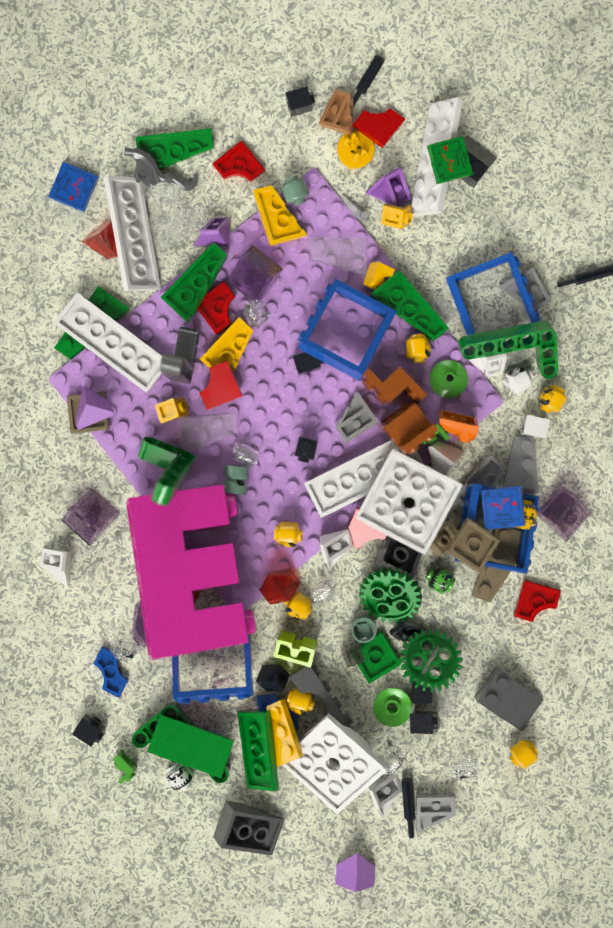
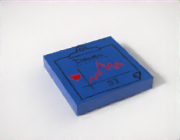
M63 162L48 197L85 213L99 177Z
M522 486L481 490L485 530L526 526Z

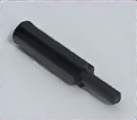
M374 56L356 86L357 92L353 97V108L360 96L366 94L385 61L382 57Z
M613 264L575 274L574 278L557 282V287L560 288L574 283L580 285L612 276Z
M403 778L401 782L404 819L407 820L408 836L412 839L414 838L413 820L416 819L413 779Z

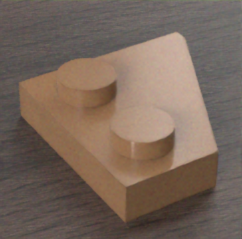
M335 89L319 121L320 126L352 135L353 96L350 93Z

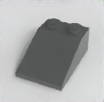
M387 536L377 553L371 570L374 571L376 569L380 573L381 567L385 571H388L389 567H391L392 571L395 572L399 568V573L402 574L404 571H407L406 576L413 575L414 578L422 553Z
M496 666L474 697L478 703L523 731L544 700Z
M225 801L213 838L220 848L272 855L285 819L243 803Z

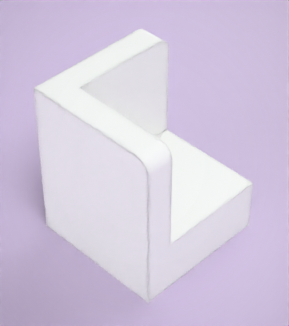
M525 415L520 435L546 438L550 420Z

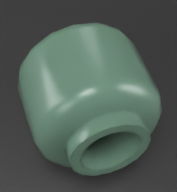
M298 175L284 180L281 189L286 202H294L295 206L306 202L305 197L309 195V190L304 178H298Z

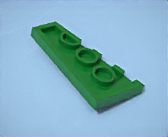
M211 128L135 137L137 148L148 153L155 160L159 170L214 149Z
M213 242L160 298L189 324L227 260L228 255Z
M400 270L370 294L371 298L396 310L395 315L433 342L449 329Z
M99 286L88 300L115 321L130 310V308ZM65 332L54 348L71 360L85 346Z

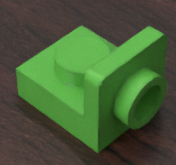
M438 423L435 424L438 429L435 435L439 434L444 441L450 439L448 436L449 432L441 425L439 426ZM435 436L430 441H423L421 444L425 445L428 443L431 445L438 437Z
M121 750L113 758L116 768L125 772L118 781L120 784L125 780L129 782L136 775L134 771L137 768V765Z

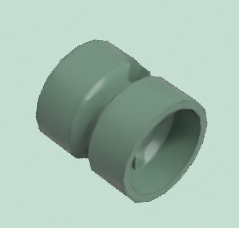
M225 465L224 477H226V480L222 484L224 485L225 493L246 495L248 484L245 483V480L249 477L250 468Z
M359 615L351 622V633L358 642L367 643L375 638L377 628L369 616Z

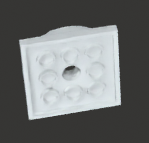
M392 449L355 518L426 556L463 485ZM405 499H414L415 505L412 508H406L404 506Z
M330 714L324 717L315 727L307 731L299 741L304 756L282 765L336 814L343 810L388 769V765L371 751L368 743L361 735L351 728L340 724ZM331 758H336L339 762L335 763Z

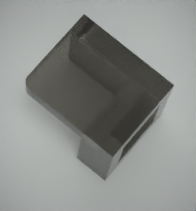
M357 640L340 646L347 668L366 661Z

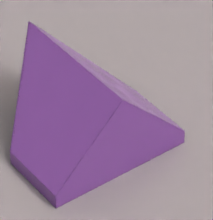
M400 167L384 175L366 192L370 196L398 207L412 200Z
M212 218L200 230L201 235L193 246H210L213 242L217 246H228L231 218Z
M83 386L76 413V426L78 430L114 415L112 403L86 386Z
M359 853L336 864V885L354 892L374 886L375 865L371 864Z

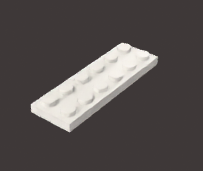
M458 97L430 103L411 204L413 216L443 213L448 182L436 184L427 145L456 138L463 100Z
M106 176L104 181L124 291H158L161 289L142 181L136 183L135 177Z
M79 293L74 295L55 320L54 324L146 393L150 391L162 375L160 372L162 356Z
M392 440L304 483L322 518L367 496L392 449L423 464L418 452L405 454L399 451Z

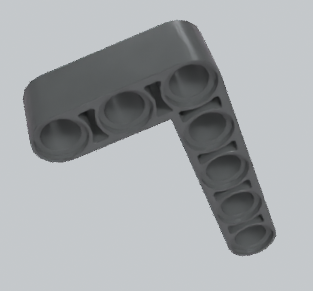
M180 326L174 356L162 355L160 372L170 381L185 384L191 383L199 342V329Z

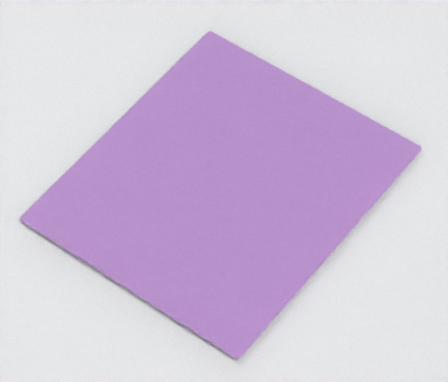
M312 168L301 177L304 178L309 190V195L305 197L306 202L295 206L294 202H286L283 192L279 194L288 211L296 218V222L301 229L306 232V237L270 246L258 211L229 234L228 246H218L228 255V258L208 292L224 281L236 296L228 309L231 323L233 324L240 317L253 330L233 373L243 394L242 397L207 410L199 394L200 391L207 387L211 376L209 368L200 358L230 326L216 335L198 310L188 324L160 298L189 267L118 323L161 356L163 354L174 356L180 326L199 329V342L190 384L170 381L162 374L150 391L146 393L88 348L84 349L49 377L50 383L66 403L68 395L82 394L83 386L88 387L94 392H106V398L112 403L114 415L109 417L110 430L90 433L140 496L153 494L158 478L165 471L164 468L138 457L143 437L148 436L195 455L196 458L191 473L179 491L222 485L223 481L226 480V477H224L225 465L250 468L249 477L245 480V483L248 484L246 495L234 494L237 515L236 517H229L230 524L224 528L183 534L185 550L233 543L239 583L214 589L227 605L242 603L243 611L247 610L321 550L320 536L347 529L356 508H361L367 497L360 498L321 518L304 483L391 440L387 433L382 431L378 424H376L349 443H345L337 431L336 425L354 398V394L359 392L378 420V423L406 402H411L405 394L407 392L404 390L389 405L386 403L382 405L376 399V393L372 389L369 391L362 384V377L358 381L324 362L320 364V370L298 376L293 356L303 353V351L298 349L300 341L297 339L302 330H307L308 325L306 323L310 315L316 314L317 310L315 307L319 299L324 300L326 296L324 291L327 285H332L334 280L337 279L370 297V294L375 290L363 285L370 263L380 262L395 269L393 275L398 271L315 168ZM335 292L309 340L359 366L384 318ZM248 306L251 308L249 312L251 316L250 321L252 322L247 321L248 318L243 316L245 314L248 315V312L244 311ZM397 315L394 316L365 370L366 372L370 369L384 382L398 367H401L427 394L417 406L430 423H438L439 426L441 425L439 422V410L476 417L479 423L503 404V399L479 369L469 360L462 357L457 342L448 331L444 332L434 342L430 340L431 356L426 358L425 362L413 363V359H408L406 356V341L410 339L411 335L422 333ZM441 361H456L467 372V386L457 397H440L431 388L430 373L434 366ZM447 375V381L452 382L453 377L451 375ZM183 397L188 405L189 415L166 423H160L155 405L172 398ZM449 433L448 436L450 437V439L444 441L440 437V435L437 434L436 436L438 437V439H436L435 441H440L451 446L454 442H456L459 439V437ZM299 437L318 441L314 460H309V463L298 461V457L295 456ZM245 440V441L248 442V445H250V446H247L246 444H243V445L241 446V444H242L243 441ZM428 443L425 445L419 444L420 448L417 450L425 466L431 462L430 445ZM235 456H236L237 460L241 461V463H240V462L237 463V462L234 461ZM281 521L298 523L300 530H303L302 542L298 541L296 547L280 546L277 544V540H274L275 526L279 525Z

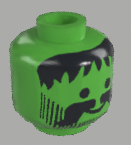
M440 565L434 569L430 568L425 578L428 580V587L441 594L447 591L450 592L456 580L451 570Z

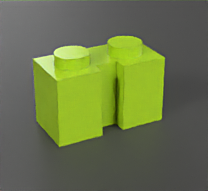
M281 630L273 657L311 667L318 640L303 637V640L295 639L296 634Z

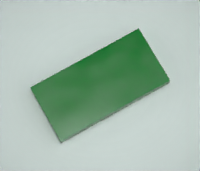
M237 711L247 788L266 791L280 790L270 711Z
M160 714L147 752L221 778L234 739Z

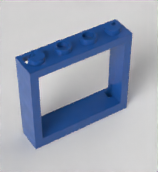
M512 252L446 278L467 335L475 334L456 283L506 263L509 264L530 323L541 321L538 310L534 311L532 303H534L532 293H527L525 287L527 285L526 277L519 272L518 267H521L520 261L517 256H513Z
M335 279L332 285H327L324 291L326 295L324 300L319 299L315 307L317 310L316 314L310 315L306 323L308 325L307 330L301 331L297 339L300 341L298 349L360 381L397 311ZM335 292L384 318L359 366L309 340Z
M474 483L467 485L460 527L466 518H470L475 522L478 497L481 490L498 488ZM523 494V500L532 501V505L537 507L539 512V497ZM537 521L529 530L521 529L516 566L487 561L484 567L527 574L528 567L531 565L530 554L534 548L533 534L537 528Z
M247 634L249 643L244 644L245 687L180 692L178 655L172 656L173 699L178 704H189L191 700L206 703L210 702V699L218 698V701H228L230 697H237L239 700H244V698L254 696L251 634Z

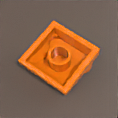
M439 410V422L447 432L459 437L458 440L461 442L470 443V440H475L479 429L476 417Z

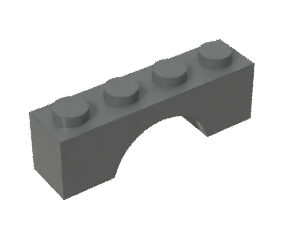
M315 664L311 665V667L303 665L290 674L291 680L300 693H314L320 696L327 706L326 716L330 714L340 724L352 729L350 725L353 723L347 713L343 714L340 709L342 707L337 697L333 698L329 692L331 688L326 680L322 682L318 676L321 672Z

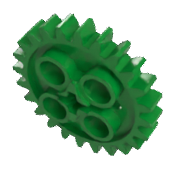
M381 567L380 573L376 569L373 575L368 573L367 578L363 579L359 590L360 604H364L363 610L369 609L368 615L375 614L374 619L376 620L380 617L382 618V623L388 619L390 624H392L393 620H396L399 624L401 618L405 622L407 617L413 618L414 613H418V608L421 607L422 594L421 587H418V581H413V575L407 577V571L401 574L399 573V568L394 572L391 567H389L388 571Z
M429 628L428 634L422 629L420 636L414 632V639L409 637L408 643H403L404 649L400 651L403 657H400L399 662L404 664L401 665L400 669L406 670L404 677L410 676L409 683L416 682L415 688L423 685V691L427 687H430L431 692H433L434 687L441 691L442 685L448 688L449 682L454 684V677H459L460 673L458 671L462 670V665L459 663H462L463 658L458 656L461 655L462 651L456 650L458 643L452 644L453 637L446 639V632L441 636L438 629L435 634L432 633L431 628ZM428 644L432 649L425 650L422 645ZM439 646L440 649L437 651L434 660L430 663L426 674H422L435 648ZM446 654L449 659L443 660L439 655ZM419 660L423 665L420 667L415 666L413 661ZM437 670L440 675L433 676L430 671Z

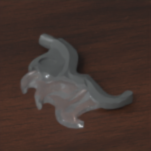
M125 147L124 155L131 156L136 160L135 180L136 183L143 182L141 186L142 198L148 202L147 195L150 194L160 209H163L162 203L166 202L176 214H189L191 210H186L183 202L187 193L196 187L198 175L194 174L192 181L186 182L169 172L163 174L160 172L155 160L148 153L138 148L131 149Z

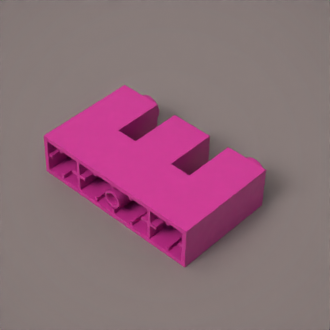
M224 485L180 490L168 505L155 503L152 500L153 494L128 498L126 508L149 660L249 643L247 634L255 633V620L252 610L243 611L242 603L194 610L192 591L239 583L233 543L185 550L183 538L185 533L224 528L230 524L229 517H236L237 515L234 494H225Z

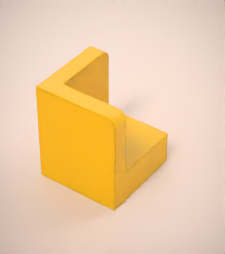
M380 262L370 263L363 285L376 290L383 284L385 277L393 276L395 269Z

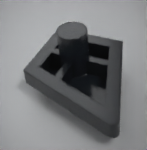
M403 621L391 628L389 633L398 641L402 640L405 642L409 640L410 636L414 635V632L418 634L422 629L425 631V627Z

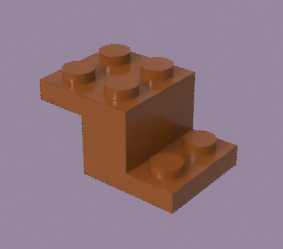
M398 367L384 382L370 369L362 376V384L369 391L372 389L376 393L375 397L382 405L384 403L389 405L404 390L407 392L405 394L411 402L416 401L417 404L427 395L401 367Z
M409 401L378 423V426L387 433L398 450L405 454H412L420 448L419 444L433 439L436 436L435 432L438 431L435 424L428 421L417 404Z

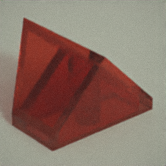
M112 220L106 221L81 241L106 259L118 257Z
M289 567L285 570L268 573L259 591L270 605L288 602L301 582Z

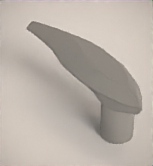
M344 194L342 198L351 213L361 221H369L368 212L364 211L362 207L351 201Z

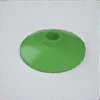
M445 360L434 366L429 380L431 388L437 395L443 398H454L465 390L468 383V375L460 363L453 360ZM447 375H451L453 377L452 382L447 381Z
M387 688L376 696L373 703V711L380 723L389 727H397L409 719L412 712V704L409 696L401 689ZM395 703L396 706L394 709H389L388 705Z

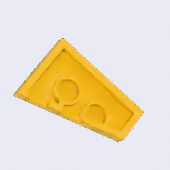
M272 185L253 190L270 246L307 236L306 232L296 222V218L288 211L285 203Z
M239 317L200 360L208 368L228 360L234 373L253 330Z
M285 699L267 706V711H270L276 766L280 767L303 757L304 755Z

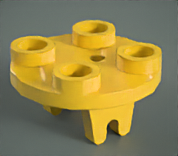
M352 131V135L344 134L340 138L337 145V155L339 160L349 169H360L371 162L375 146L373 141L361 132Z

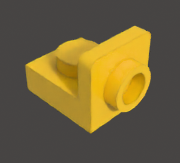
M391 204L383 205L381 224L403 229L412 221V206L402 208Z
M183 397L172 398L155 405L160 423H166L189 415L188 405Z

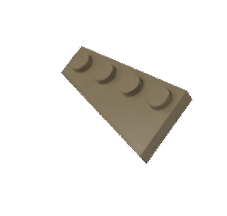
M511 528L494 529L493 535L500 542L488 561L515 566L521 532ZM483 567L478 575L471 596L491 602L510 574V571Z

